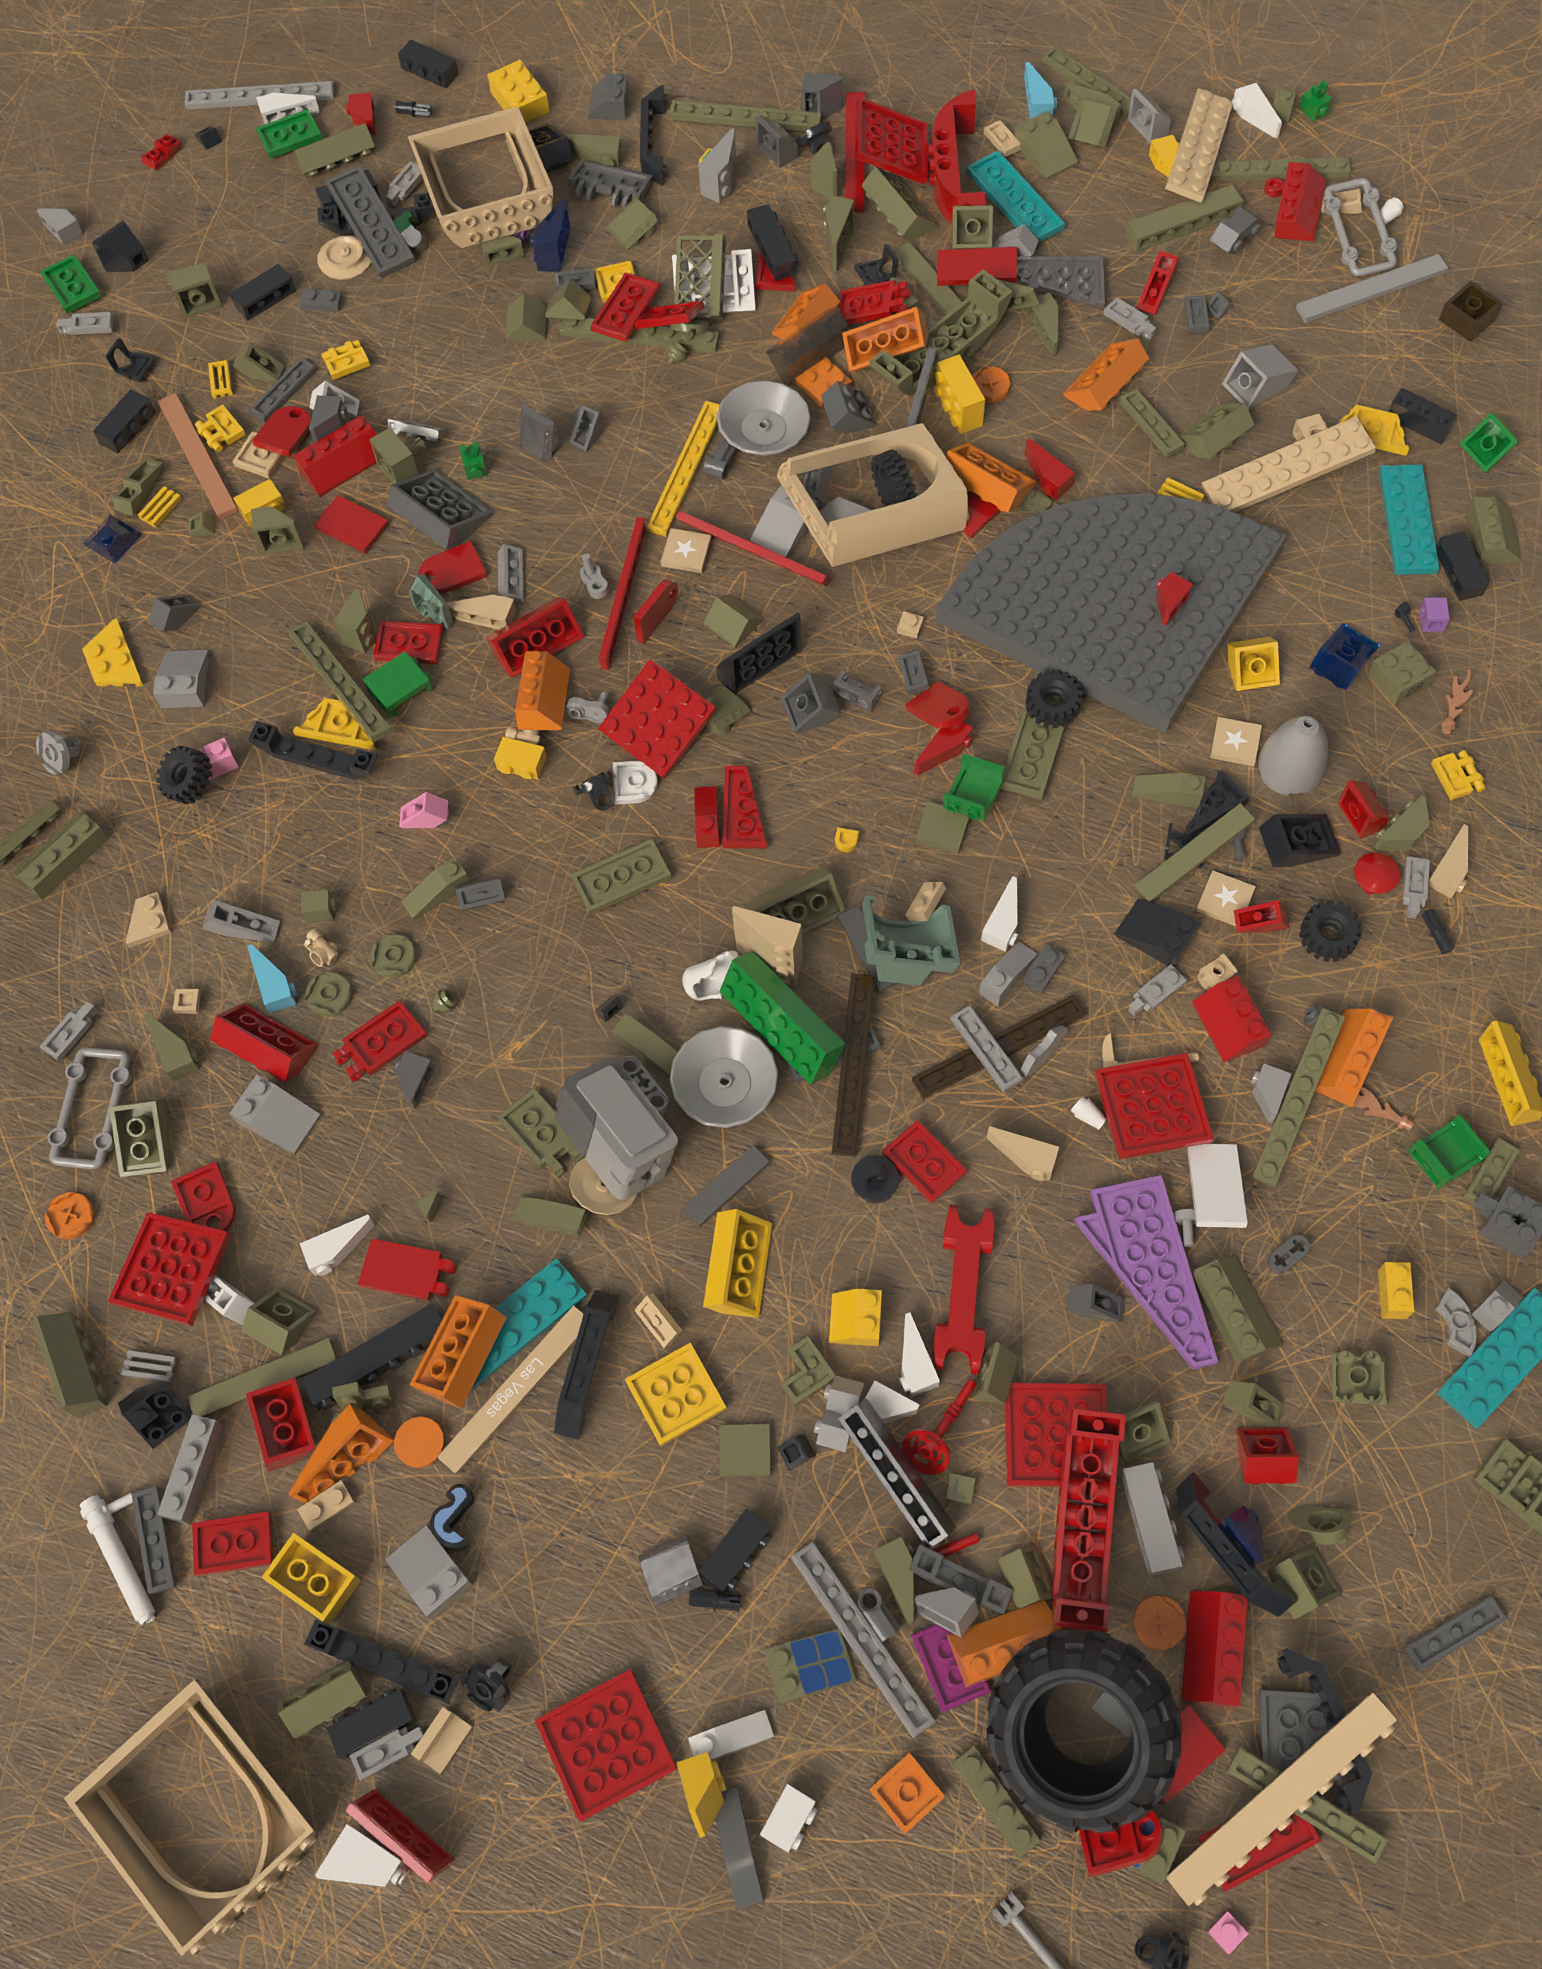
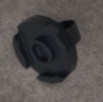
M827 121L826 124L822 122L805 131L806 136L803 138L801 135L797 136L798 146L809 145L814 156L817 153L816 148L820 145L824 146L828 142L825 135L833 130L830 122Z
M613 769L607 771L608 775L602 772L583 781L581 788L578 785L572 787L575 795L588 792L596 809L601 811L609 809L613 798L606 783L616 777ZM600 794L607 795L609 798L608 805L604 807L599 806L596 802L597 796Z
M871 1155L861 1159L854 1166L851 1173V1186L855 1194L868 1203H882L889 1200L899 1185V1173L896 1166L889 1159L880 1155Z
M501 1657L492 1667L481 1663L471 1664L461 1676L462 1687L466 1685L470 1691L467 1694L468 1698L485 1711L490 1712L494 1708L497 1709V1712H500L510 1700V1690L504 1679L512 1665Z
M1171 1929L1164 1934L1161 1940L1151 1936H1143L1137 1940L1134 1948L1135 1955L1145 1966L1152 1969H1187L1189 1956L1184 1955L1185 1946L1189 1947L1187 1935ZM1149 1944L1154 1945V1955L1150 1958H1144L1142 1956L1143 1948Z

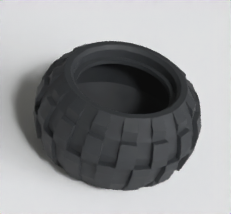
M1064 1629L1051 1632L1047 1636L1031 1641L1019 1650L1001 1671L992 1689L987 1707L988 1727L986 1734L989 1751L993 1754L998 1766L996 1771L1008 1790L1012 1789L1023 1801L1021 1805L1037 1818L1041 1815L1057 1823L1056 1827L1064 1830L1078 1832L1081 1829L1094 1830V1833H1105L1118 1830L1119 1826L1130 1822H1137L1151 1812L1163 1795L1167 1793L1180 1762L1183 1730L1180 1711L1171 1694L1172 1689L1161 1671L1156 1670L1145 1658L1146 1655L1132 1644L1128 1643L1127 1645L1110 1637L1109 1633L1089 1629V1631ZM1083 1683L1097 1687L1109 1694L1121 1706L1131 1724L1132 1732L1126 1748L1119 1756L1103 1764L1090 1765L1070 1759L1057 1748L1047 1729L1046 1708L1051 1694L1059 1685Z

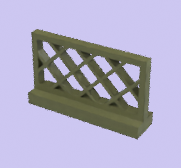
M715 234V236H677L674 304L683 303L685 300L690 302L688 297L695 290L702 296L698 301L705 300L709 304V313H699L694 318L723 320L727 241L723 234ZM682 241H691L694 245L687 254L682 250ZM705 241H712V249L705 254L699 247ZM698 249L704 257L695 265L689 257ZM688 259L694 267L685 275L681 270V265ZM707 259L711 263V269L704 275L698 267ZM697 269L703 277L694 285L688 277ZM687 279L693 287L684 295L680 291V285ZM707 280L710 284V290L703 295L698 287Z

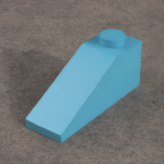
M1029 62L1025 63L1024 82L1029 118L1032 119L1046 111L1053 116V110L1057 108V98L1053 97L1052 88Z
M252 944L248 945L263 1002L268 1011L273 1013L297 1005L294 997L298 995L295 984L293 982L289 983L286 976Z

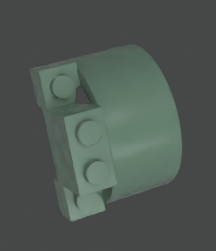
M866 895L862 905L867 936L864 946L867 964L876 965L878 981L921 986L931 971L953 973L960 964V958L949 905L942 904L931 914L928 921H892L878 916L871 907L874 896Z

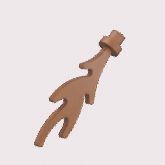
M1467 669L1466 679L1462 685H1459L1457 682L1458 676L1454 677L1451 689L1452 698L1449 694L1446 695L1448 719H1444L1441 724L1444 734H1450L1455 729L1456 722L1454 719L1463 712V709L1457 710L1456 708L1463 706L1473 693L1472 689L1467 693L1463 692L1469 683L1471 669Z
M1362 1086L1360 1092L1363 1096L1358 1095L1353 1107L1369 1109L1364 1111V1116L1387 1118L1399 1123V1128L1402 1129L1404 1127L1410 1131L1414 1122L1408 1119L1409 1116L1404 1114L1402 1118L1390 1108L1388 1103L1384 1104L1385 1110H1382L1376 1097Z

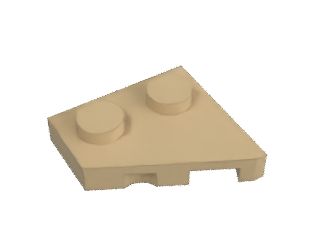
M158 892L135 900L126 938V944L129 948L171 933Z

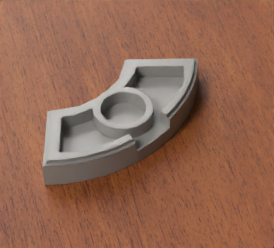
M1061 1025L1049 1030L1037 1048L1027 1055L1020 1073L1028 1077L1039 1069L1059 1046L1068 1029Z
M1448 1287L1435 1310L1443 1316L1448 1325L1449 1336L1446 1344L1470 1357L1474 1351L1477 1338V1330L1470 1313L1471 1310L1466 1302Z

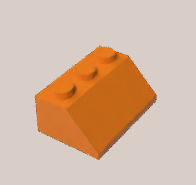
M826 283L803 291L771 333L796 346L809 345L816 339V333L826 325L825 321L836 312V306L840 300Z

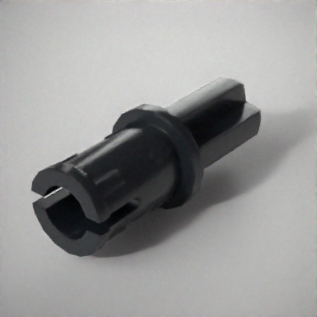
M396 101L395 111L398 114H410L412 117H416V115L431 117L433 114L431 105L417 104L416 101L411 103Z
M1429 909L1422 913V918L1430 931L1429 936L1434 938L1441 954L1454 950L1455 946L1446 932L1447 927L1442 925L1435 910Z
M715 1590V1593L690 1591L689 1606L711 1608L713 1612H716V1609L740 1611L741 1595L718 1593V1590Z

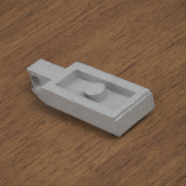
M410 161L390 183V189L386 195L388 206L395 208L400 203V200H404L423 179L418 164Z
M1118 297L1104 309L1103 314L1132 333L1138 336L1141 335L1148 340L1155 336L1156 327L1150 324L1148 316Z
M112 312L72 314V317H69V319H57V328L60 334L71 335L113 333L114 316Z
M388 419V428H391L396 435L403 431L407 432L406 435L410 437L426 436L425 439L429 441H438L439 438L445 437V428L413 421Z
M1410 856L1405 858L1402 899L1403 904L1408 905L1407 918L1416 919L1417 914L1420 912V907L1425 906L1428 898L1430 859Z
M1172 964L1137 991L1133 996L1135 1000L1129 1005L1128 1011L1133 1016L1143 1009L1147 1012L1153 1011L1182 988L1187 980Z
M86 1002L80 1010L70 1011L41 1044L40 1048L60 1062L93 1023L92 1019L98 1010L89 1002Z
M406 1727L401 1730L397 1729L351 1754L350 1758L359 1780L363 1781L411 1755L410 1753L415 1749L414 1744L418 1743L425 1734L423 1728L418 1727L408 1732Z

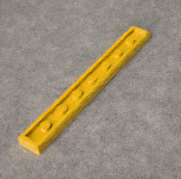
M705 401L647 525V532L667 537L718 427L717 413L720 404Z

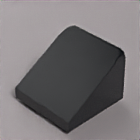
M208 126L195 133V137L205 149H210L222 142L220 135L214 127Z
M609 997L595 1012L605 1022L622 1009L620 997Z
M805 1434L796 1435L778 1447L788 1470H792L816 1456Z

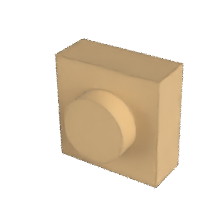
M903 611L897 627V633L917 639L924 622V617Z
M176 989L173 1005L175 1014H198L201 997L200 990Z

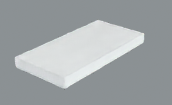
M1202 1144L1187 1147L1196 1227L1246 1228L1248 1222L1237 1145Z

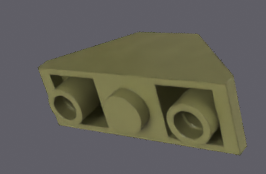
M1421 795L1416 801L1412 799L1404 808L1405 812L1402 815L1398 813L1390 822L1391 826L1388 829L1384 827L1376 836L1378 841L1374 847L1377 851L1411 850L1425 835L1430 824L1426 797L1424 795Z

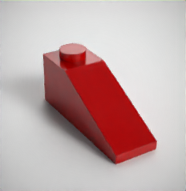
M1159 251L1137 305V310L1156 315L1178 269V256Z
M1028 438L1025 446L1026 458L1040 488L1046 495L1051 496L1057 501L1073 487L1075 472Z
M962 721L952 727L940 728L915 761L914 774L920 775L960 755L964 748L968 749L974 740L972 736L973 727Z
M695 787V833L697 848L720 847L717 787Z

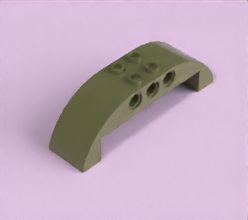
M984 269L969 280L968 298L928 329L929 335L926 347L895 358L883 349L869 361L870 367L905 395H915L928 347L938 351L937 362L959 354L965 362L983 345L996 328L1006 311L1013 291ZM934 374L932 377L930 388L936 385V379Z

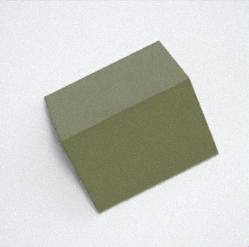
M827 142L810 160L811 190L830 199L831 195L837 196V170L831 144Z
M570 278L552 295L545 317L585 320L591 304V296Z
M525 293L507 308L506 341L546 340L547 317H545L547 306Z
M732 595L716 597L704 621V626L736 648L763 622V618Z
M997 1342L986 1349L983 1353L976 1379L977 1386L973 1390L971 1399L1006 1404L1018 1356Z
M1157 1400L1124 1414L1126 1415L1124 1442L1119 1441L1118 1451L1124 1463H1128L1171 1443Z

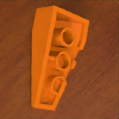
M349 1404L328 1428L289 1491V1496L306 1504L333 1486L336 1481L345 1475L350 1477L355 1474L354 1469L366 1461L370 1464L376 1460L394 1441L393 1438L366 1412Z

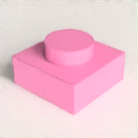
M1225 1911L1207 1931L1227 1954H1230L1248 1935L1245 1929L1228 1911Z

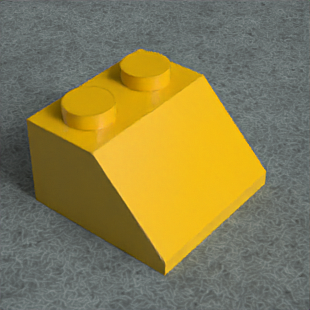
M1263 637L1227 643L1228 664L1236 691L1280 685L1278 641L1271 637Z
M853 1289L833 1293L829 1343L879 1346L882 1290Z
M708 1752L677 1762L689 1812L700 1838L706 1836L723 1806L722 1791L726 1790L717 1760L712 1762Z

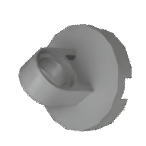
M53 730L46 731L37 737L38 756H43L45 763H42V765L49 773L54 775L63 773L69 768L70 758L80 754V742L75 738H62Z

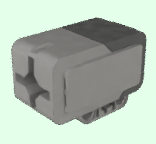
M626 1056L621 1059L620 1063L616 1059L605 1058L568 1077L560 1088L556 1102L557 1123L611 1194L619 1200L628 1199L662 1180L666 1176L678 1143L676 1134L663 1119L668 1105V1097L635 1057Z

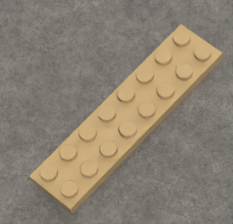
M1197 89L1165 189L1197 202H1202L1233 105L1232 101L1212 94L1208 90Z
M1356 416L1202 482V489L1211 505L1217 504L1221 508L1235 513L1373 454L1376 447Z

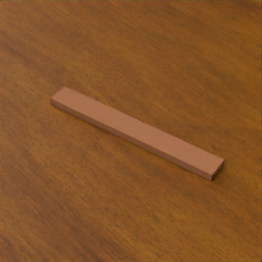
M176 393L158 400L157 402L218 519H223L238 512Z

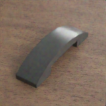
M922 1545L918 1546L909 1568L910 1571L943 1589L954 1587L961 1592H969L976 1599L977 1605L1004 1615L1013 1592L1012 1589L967 1570Z
M738 1788L722 1791L724 1804L716 1816V1821L736 1908L739 1909L764 1901Z

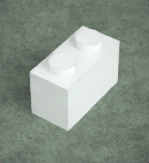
M787 1784L760 1835L788 1853L791 1848L797 1850L804 1837L800 1831L805 1823L811 1824L818 1811L814 1808L816 1802Z

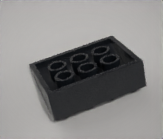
M797 612L723 660L716 667L717 679L733 694H737L802 651L800 614Z

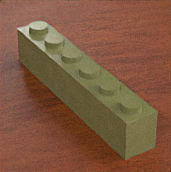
M1233 185L1220 188L1205 194L1201 203L1192 199L1186 200L1183 203L1127 222L1125 238L1134 252L1138 253L1218 224L1225 218L1230 219L1234 216V210L1239 206L1242 207L1243 199Z

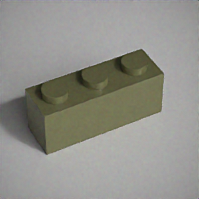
M350 1660L279 1701L278 1714L293 1739L300 1735L306 1736L315 1729V1726L336 1718L340 1711L347 1707L352 1708L358 1705L366 1697L365 1686Z

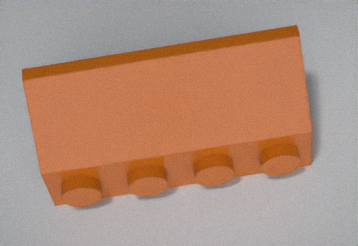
M914 307L842 333L849 372L869 367V361L883 349L895 358L926 347L929 332L925 314L918 307Z
M1135 338L1111 343L1063 393L1064 397L1086 411H1100L1108 405L1107 402L1120 393L1123 385L1128 384L1132 380L1131 377L1142 370L1145 362L1149 359L1139 339Z
M969 442L949 450L946 456L958 477L962 479L968 492L976 493L983 501L995 504L1003 512L1017 509L1036 484V481Z
M525 651L515 708L518 730H562L571 669L548 652Z
M1371 1008L1344 1010L1342 1016L1345 1019L1315 1089V1092L1352 1108L1393 1020V1017Z
M455 1295L409 1385L444 1403L462 1409L507 1317L490 1305Z
M1045 1600L971 1626L962 1638L953 1633L947 1635L965 1687L968 1688L1000 1676L1007 1663L1025 1645L1047 1636L1051 1632L1062 1629L1061 1627L1054 1626L1053 1613Z

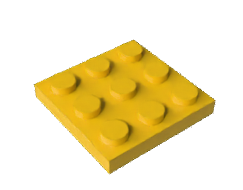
M691 1343L625 1379L660 1447L727 1409Z

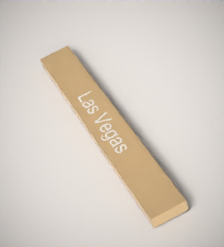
M573 1306L439 1454L437 1458L456 1475L573 1346L583 1318L581 1311Z

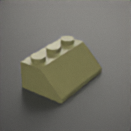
M1246 403L1219 404L1177 436L1185 444L1184 447L1196 458L1211 459L1217 456L1218 451L1222 448L1232 445L1233 440L1247 434L1248 429L1254 426Z
M1495 496L1473 497L1466 514L1475 555L1479 557L1481 565L1520 563L1521 556L1510 508Z

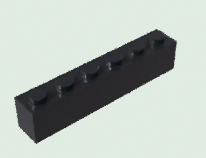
M434 1303L301 1379L313 1406L319 1411L321 1409L327 1410L337 1403L333 1398L332 1387L358 1382L360 1387L366 1383H374L386 1371H394L401 1367L403 1361L410 1357L416 1358L422 1355L425 1349L429 1347L443 1320Z
M864 1399L838 1418L925 1546L930 1549L949 1536L956 1529V1526L868 1399Z

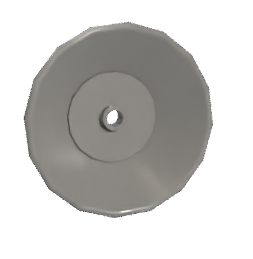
M767 380L747 382L731 390L721 401L717 413L719 431L727 442L745 453L760 456L780 454L796 446L807 434L811 420L808 404L797 391L783 383Z
M725 1026L700 1031L686 1041L673 1059L670 1074V1084L674 1099L686 1115L706 1126L722 1128L748 1123L762 1113L776 1092L778 1070L773 1053L759 1037L742 1028ZM728 1080L729 1083L727 1085H722L721 1081Z

